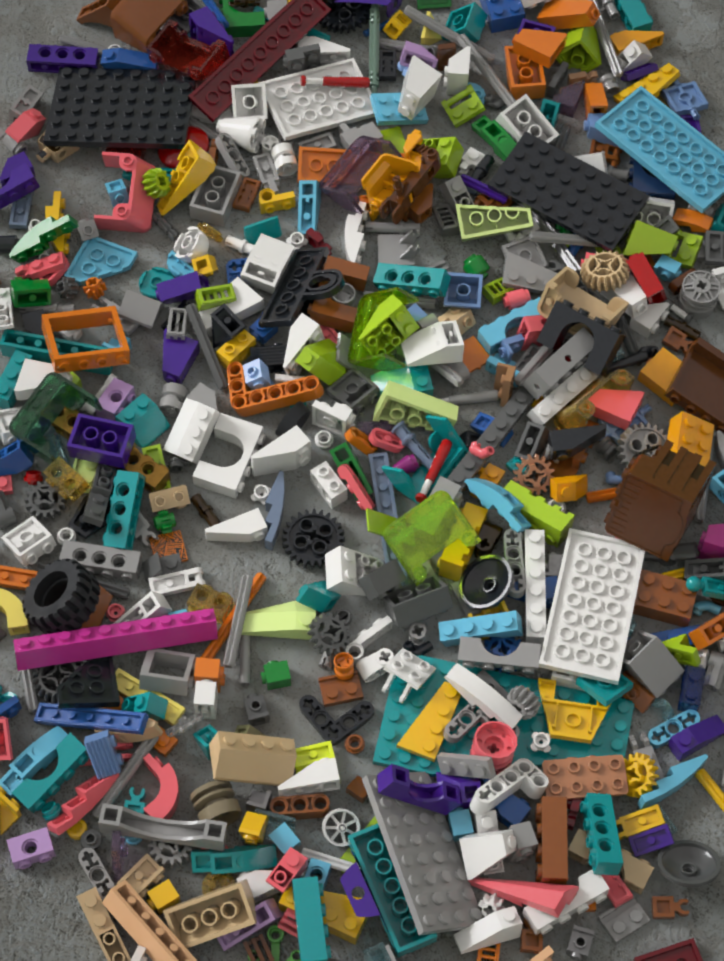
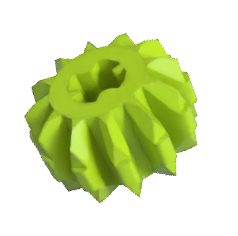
M161 168L149 169L142 176L143 190H146L147 196H151L152 199L165 197L171 191L169 187L172 184L169 182L170 176H167L166 171H163Z

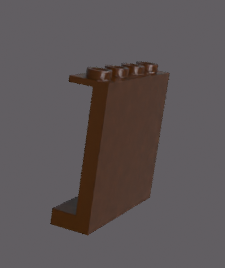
M699 337L691 343L664 396L669 398L671 402L684 408L687 413L714 424L716 432L720 430L723 434L724 353Z

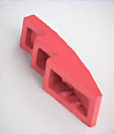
M119 773L101 778L100 780L95 775L75 788L77 796L61 805L63 813L47 823L49 831L61 835L75 825L103 798L119 777Z

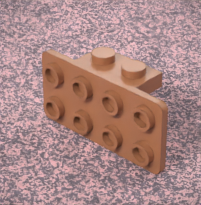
M622 755L568 757L565 759L544 760L542 763L543 773L549 780L548 786L545 789L546 796L567 797V800L585 798L587 793L621 796L627 795L629 791L625 762Z

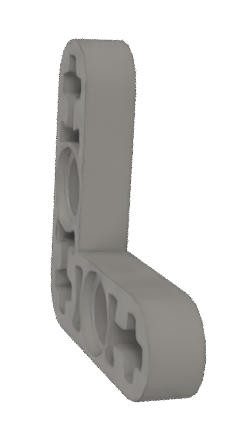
M468 704L446 725L443 736L446 741L457 743L479 721L482 724L489 722V717L481 709H478L474 714L477 705L471 706ZM468 716L472 722L465 724L461 721V717ZM458 725L459 729L457 730V733L451 735L450 731L453 732ZM515 725L513 730L518 739L520 735L519 727Z

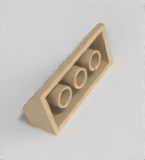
M218 731L209 743L214 780L279 786L294 774L297 758L294 739Z
M247 879L170 906L163 911L169 929L186 948L257 923L254 897Z

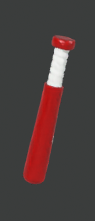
M302 75L300 84L301 86L315 84L368 88L370 86V79L368 77L307 78L305 75Z
M449 439L441 441L424 479L425 482L422 489L415 496L416 501L419 503L427 501L428 491L431 485L434 484L451 450L452 442Z

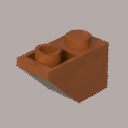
M429 183L409 207L408 216L415 223L421 224L431 217L432 183Z

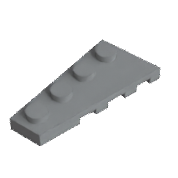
M507 251L501 286L513 289L523 288L524 290L528 289L529 292L542 294L547 282L558 273Z

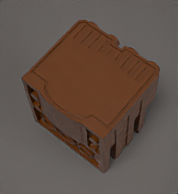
M666 440L663 446L659 445L655 455L653 454L652 457L645 454L638 455L636 459L632 457L628 467L624 469L621 475L623 480L617 486L615 491L617 494L616 498H613L609 506L611 511L607 513L604 519L607 533L667 562L691 524L717 464L709 460L705 467L700 465L702 456L689 452L688 449L682 446L675 453L671 451L674 442Z

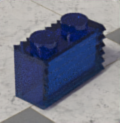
M689 665L685 667L678 711L684 712L692 709L698 712L701 705L706 672L704 668Z

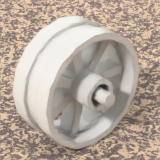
M337 808L331 810L322 821L323 835L328 842L335 846H348L349 844L348 841L346 842L344 833H355L347 829V826L356 823L355 832L360 831L359 819L353 812L347 809ZM342 812L341 821L339 822L333 814ZM346 813L350 814L354 818L353 820L344 823ZM330 817L336 823L335 826H326ZM326 829L336 830L331 838L327 835ZM339 833L341 834L342 843L333 841Z

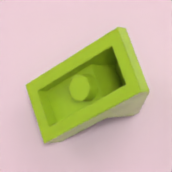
M682 634L662 642L679 664L697 668L701 663L698 650L690 646L687 634Z

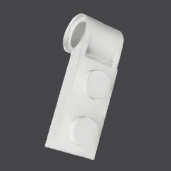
M388 615L383 619H377L368 630H362L357 635V638L346 647L347 653L357 652L360 654L357 657H353L354 667L360 659L364 658V649L392 629L393 621Z

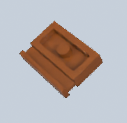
M354 670V675L347 680H341L335 675L318 678L324 708L364 699L357 670Z

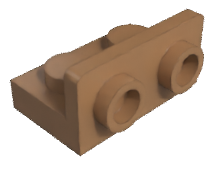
M499 362L496 368L494 390L499 391L498 398H501L500 406L504 407L512 395L516 366Z

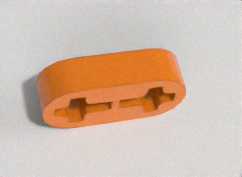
M352 426L344 433L346 440L368 456V454H373L378 450V447L370 443L368 435L358 428Z

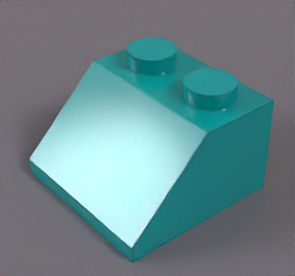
M474 2L451 11L445 26L460 35L464 33L470 41L476 43L481 38L488 14ZM441 36V38H442L443 40L450 41V40L444 38L443 36Z
M144 393L116 415V421L134 425L136 433L134 443L140 448L148 447L170 428L169 422L156 403Z

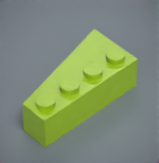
M510 480L504 489L524 505L520 512L532 525L529 529L544 530L545 542L558 548L568 536V531L573 526L575 515L571 512L568 514L563 513L560 506L555 504L552 507L542 496L534 497L531 490Z

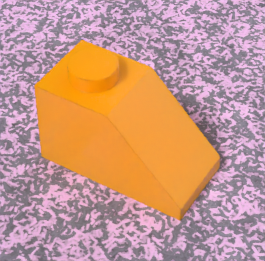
M587 474L550 478V497L557 503L576 501L588 492Z

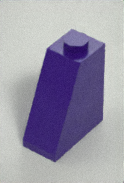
M195 271L156 284L157 290L155 292L157 299L167 305L182 302L184 299H195L196 289L210 287L208 277Z
M165 328L163 338V378L167 383L182 384L200 352L199 341L186 336L185 340H181V337H178L176 340L172 336H170V339H166L167 329Z

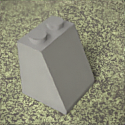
M638 630L626 643L622 669L632 675L656 698L662 696L667 688L676 682L685 671L655 635Z

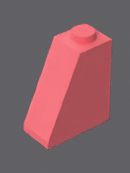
M595 389L593 394H589L585 401V405H587L586 413L626 430L630 427L639 410L645 392Z

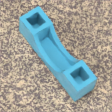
M540 297L535 300H529L524 306L513 309L509 314L498 317L491 324L483 325L478 330L477 340L489 356L498 352L502 339L506 338V333L510 329L520 326L524 316L540 315L537 310Z
M516 610L438 622L440 642L445 647L459 645L460 636L474 638L523 636L521 615Z

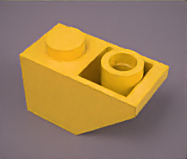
M246 812L239 828V833L246 844H263L269 821L266 815Z

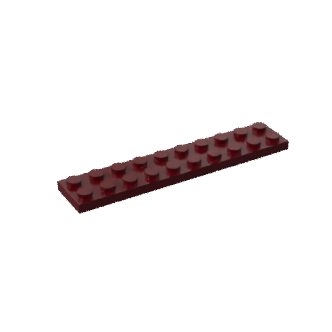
M291 0L188 96V99L192 100V103L209 120L214 122L232 105L231 85L256 83L285 55V50L292 49L331 12V9L322 0Z

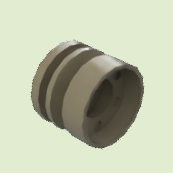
M214 780L198 787L191 793L190 799L194 804L195 811L199 812L197 815L199 820L209 819L227 822L228 826L242 816L243 812L239 802L233 798L235 792L231 789L230 781Z

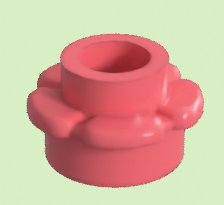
M117 603L111 604L106 611V616L111 622H115L125 614V608Z

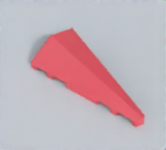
M480 877L467 880L471 886L493 895L496 893L497 897L521 907L525 904L557 918L565 905H570L579 890V887L576 885Z

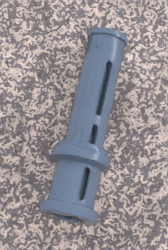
M399 422L391 430L392 434H396L402 441L401 444L405 447L407 446L429 471L433 458L417 441L416 434L414 432L411 433L405 426V422Z

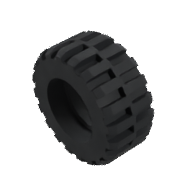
M74 559L55 560L52 564H47L43 570H39L36 577L31 579L29 587H26L25 596H23L22 600L24 615L44 634L80 629L82 624L90 619L91 613H94L96 610L95 606L99 602L98 595H100L99 582L78 561Z

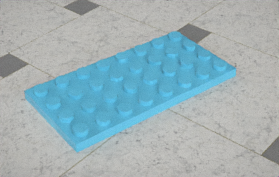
M642 86L637 88L595 123L594 127L700 213H703L724 195V151Z

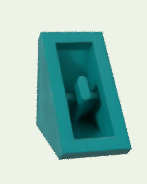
M543 98L540 111L555 128L561 103Z
M210 724L192 734L208 760L211 759L209 743L218 732Z

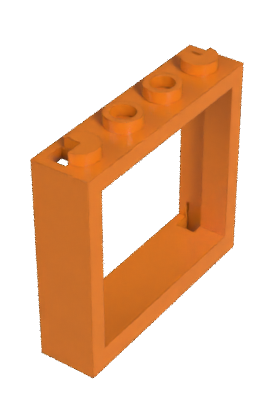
M116 306L42 314V331L54 373L130 364V349ZM107 325L114 326L120 345L119 348L59 355L53 332Z

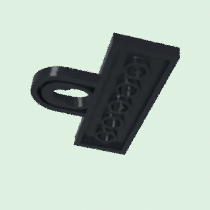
M328 247L295 250L258 322L261 328L292 326L305 301L327 299L343 289L345 279L341 271L337 269L321 270L330 253ZM330 281L326 285H321L318 288H312L315 284L319 282Z

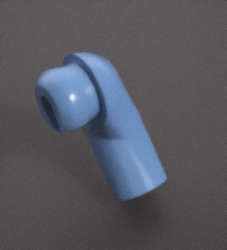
M613 471L605 474L606 482L609 485H619L620 482L622 483L621 475H616Z

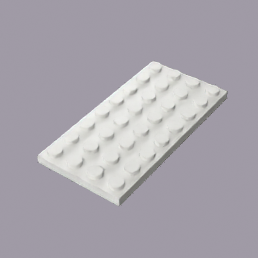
M569 528L540 655V668L618 685L645 554L644 550L621 539Z

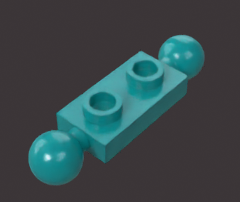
M691 576L687 579L686 587L689 591L696 592L701 589L703 596L724 600V580L703 576L701 580L696 576Z

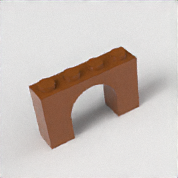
M328 255L321 270L337 269L341 271L345 283L352 285L356 290L364 292L370 267ZM330 281L319 282L316 286L326 285ZM331 298L314 300L313 304L309 303L307 314H310L309 318L319 325L352 333L358 308L340 304Z

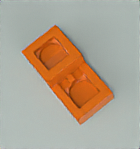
M677 208L673 216L678 226H690L691 232L706 233V230L710 231L714 221L712 217L684 208Z

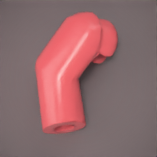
M473 441L469 447L470 453L480 459L494 454L492 446L482 449L481 444H477V441Z

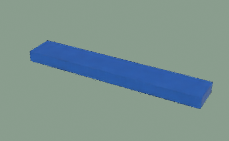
M40 702L33 721L36 724L102 731L109 729L112 732L143 735L149 715L142 712L102 708L58 709V704Z

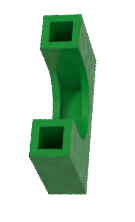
M219 0V4H223V7H220V11L229 23V27L225 30L233 38L252 37L265 25L264 11L240 12L229 5L228 1L233 2L234 0Z

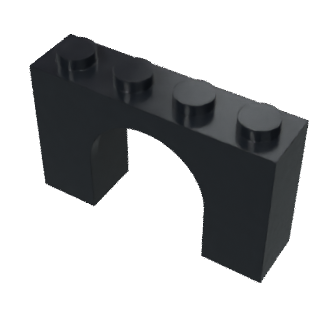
M566 299L563 301L556 300L536 341L550 349L558 350L569 329L576 324L583 323L591 329L594 336V346L584 367L599 376H606L626 335L621 333L622 329L619 327L606 325L604 319L597 316L595 318L589 316V311L583 308L576 309L573 307L574 303Z

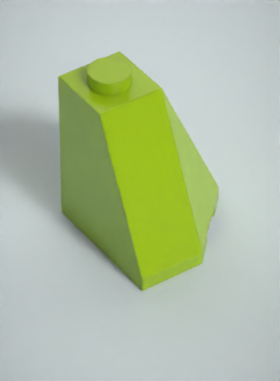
M594 26L571 28L567 33L566 46L556 58L560 64L563 61L567 62L569 65L568 69L576 68L585 72L600 66L602 61L596 28Z
M635 220L625 241L627 245L626 248H623L622 254L633 255L641 252L644 255L671 253L678 246V236Z
M330 339L306 345L295 360V362L329 386L346 373V368L336 362L337 344Z

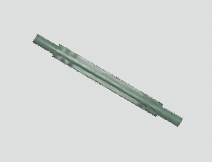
M371 4L369 21V88L372 93H377V88H379L380 9L378 4Z

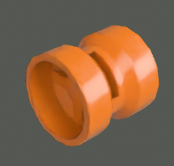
M347 652L338 653L333 660L335 676L341 680L350 679L354 675L353 656Z

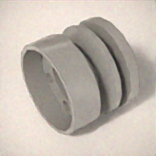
M703 270L688 273L681 286L678 298L679 308L688 314H693V319L709 317L715 310L721 290L719 280L710 272Z

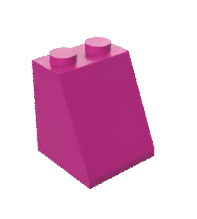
M724 524L709 525L707 532H702L698 543L699 559L724 558Z

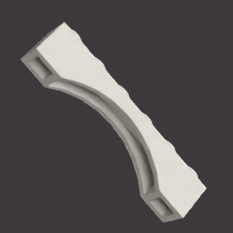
M525 529V643L541 644L542 647L546 633L544 530Z

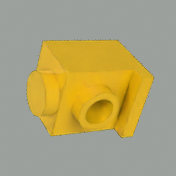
M399 10L391 17L382 30L388 37L396 40L412 20Z
M206 254L191 259L194 272L198 271L206 277L213 275V272L218 270L215 256Z

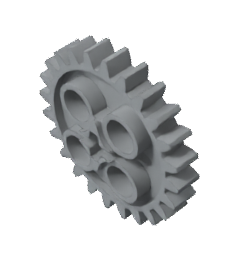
M640 422L638 425L633 424L631 427H628L617 441L619 446L616 450L621 452L617 457L622 458L619 464H625V468H627L632 457L638 456L642 452L652 457L657 449L651 453L648 451L659 445L663 446L668 434L663 435V429L658 431L656 424L651 428L649 422L646 425Z

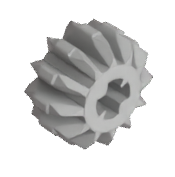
M523 685L512 688L506 698L523 715L522 719L524 720L534 717L541 706L540 701H538L539 697L529 687L525 688Z

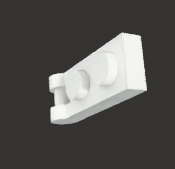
M201 567L148 578L151 591L164 596L206 588V582L202 578L203 570ZM193 577L195 581L189 582V578Z

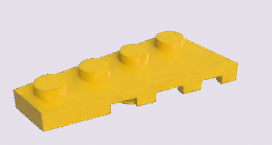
M444 681L398 742L396 748L435 762L444 740V729L452 720L462 695L449 682Z

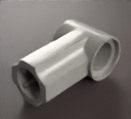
M712 650L706 667L708 668L702 687L710 692H718L724 676V654Z

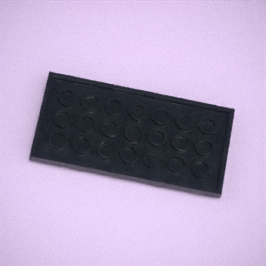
M526 131L488 183L489 189L525 208H530L536 214L608 252L611 250L612 253L650 198L646 193Z

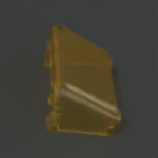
M617 369L606 376L594 380L555 414L554 425L559 430L586 427L588 420L595 413V406L588 398L599 389L631 390L635 376L625 369Z

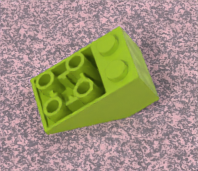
M456 136L423 139L421 145L424 143L428 148H435L439 152L441 168L434 178H454L464 152Z
M392 294L377 307L360 335L359 340L374 361L378 363L420 327L404 304Z

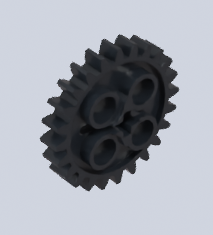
M342 2L339 8L329 7L331 12L319 24H322L323 28L327 27V31L333 29V33H336L338 30L340 34L344 30L347 33L350 32V29L356 31L355 27L362 28L361 23L367 24L366 19H370L371 4Z
M306 509L305 515L298 512V518L292 516V523L286 522L287 528H283L282 547L285 548V554L290 555V561L296 559L297 566L302 562L303 568H306L309 564L312 570L315 565H318L321 569L322 563H325L326 553L338 546L344 547L345 537L343 536L344 530L341 529V523L336 524V517L330 519V513L324 516L323 510L319 514H316L315 509L310 514ZM309 526L311 529L304 530L303 527ZM323 531H328V532H329L328 535H323V534H321V533H322ZM304 543L305 546L299 547L297 544ZM323 548L324 551L318 552L316 549Z

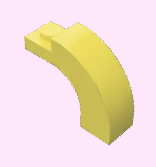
M0 588V612L7 617L10 636L30 633L29 620L24 615L23 604L14 594Z

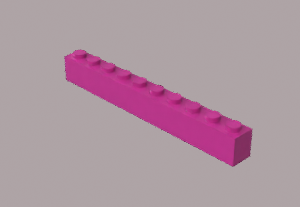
M211 608L14 639L17 669L21 671L218 639L217 620L214 609Z

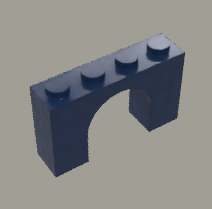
M630 156L629 164L632 165V168L629 169L628 179H632V181L628 185L646 193L650 197L668 200L675 199L676 192L660 179L648 175L643 170L642 165Z

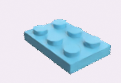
M371 93L370 101L377 126L427 124L429 119L425 107L412 121L397 111L401 93Z

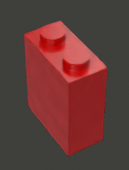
M644 253L631 255L626 262L630 267L631 274L645 293L648 304L661 303L666 300L665 290Z

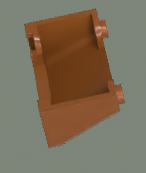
M121 0L110 15L114 36L148 54L157 44L156 32L174 12L178 16L186 14L189 9L188 2L186 0Z

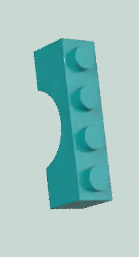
M69 733L56 746L58 764L50 776L42 780L25 778L12 792L32 813L41 810L46 804L45 801L60 790L63 782L70 780L74 776L75 770L89 760L86 747L73 734Z

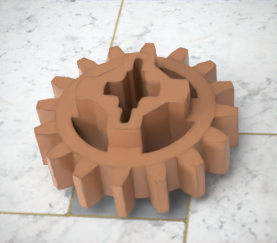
M535 453L534 458L530 454H527L528 459L526 460L521 457L522 463L515 464L518 470H513V473L517 475L513 480L519 481L518 484L531 490L532 494L536 491L540 495V490L542 489L547 492L546 486H550V478H554L551 473L555 470L554 468H549L552 463L550 461L545 462V456L539 459L537 453ZM535 462L542 464L544 468H538ZM527 465L528 467L525 472H522L523 468ZM534 470L536 473H538L535 475L536 478H532L531 476H529L532 475V471ZM546 477L543 483L540 484L542 478ZM523 481L531 482L533 487L524 484Z

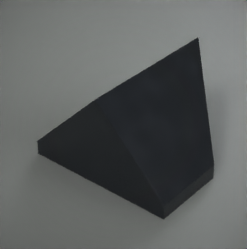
M225 303L210 314L213 348L232 340L247 328Z

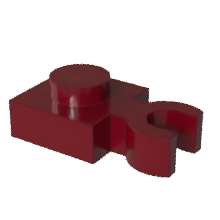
M313 228L306 231V239L310 246L313 248L328 247L329 251L332 250V247L323 241L324 238L320 232H316Z
M569 799L567 802V809H570L567 818L568 830L573 831L581 799Z

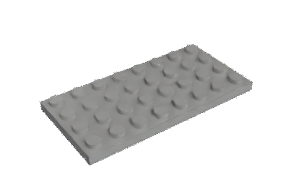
M426 772L409 773L410 780L413 782L432 784L430 776ZM366 775L362 778L418 935L462 930L482 919L481 910L471 884L467 881L466 871L445 815L379 794L377 775Z

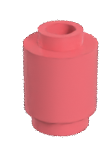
M523 288L506 292L505 297H503L504 307L513 310L524 306L531 300L528 289L524 290Z

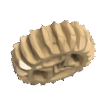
M603 250L602 253L596 252L595 255H589V258H585L584 263L581 264L580 275L583 284L587 288H591L592 291L598 290L599 293L601 291L608 292V290L615 291V288H621V285L626 284L630 276V267L626 262L627 258L623 254L619 255L618 251L612 253L611 250L609 252Z

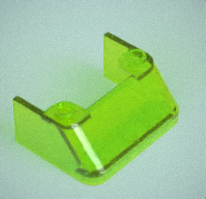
M399 287L365 294L358 304L348 352V361L356 366L381 371L405 368L406 364L395 359L391 353L388 355L385 353L370 355L360 342L359 337L377 307L392 294L404 306L418 302L419 298Z

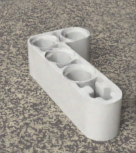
M526 758L518 759L476 790L470 802V809L477 815H484L518 789H521L532 799H540L548 786V777L530 760Z

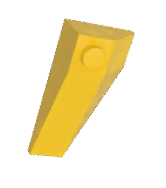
M188 140L177 158L180 162L176 170L172 169L170 182L172 184L169 186L171 191L165 197L159 198L156 206L163 216L206 181L215 170L216 163L212 156L192 140Z

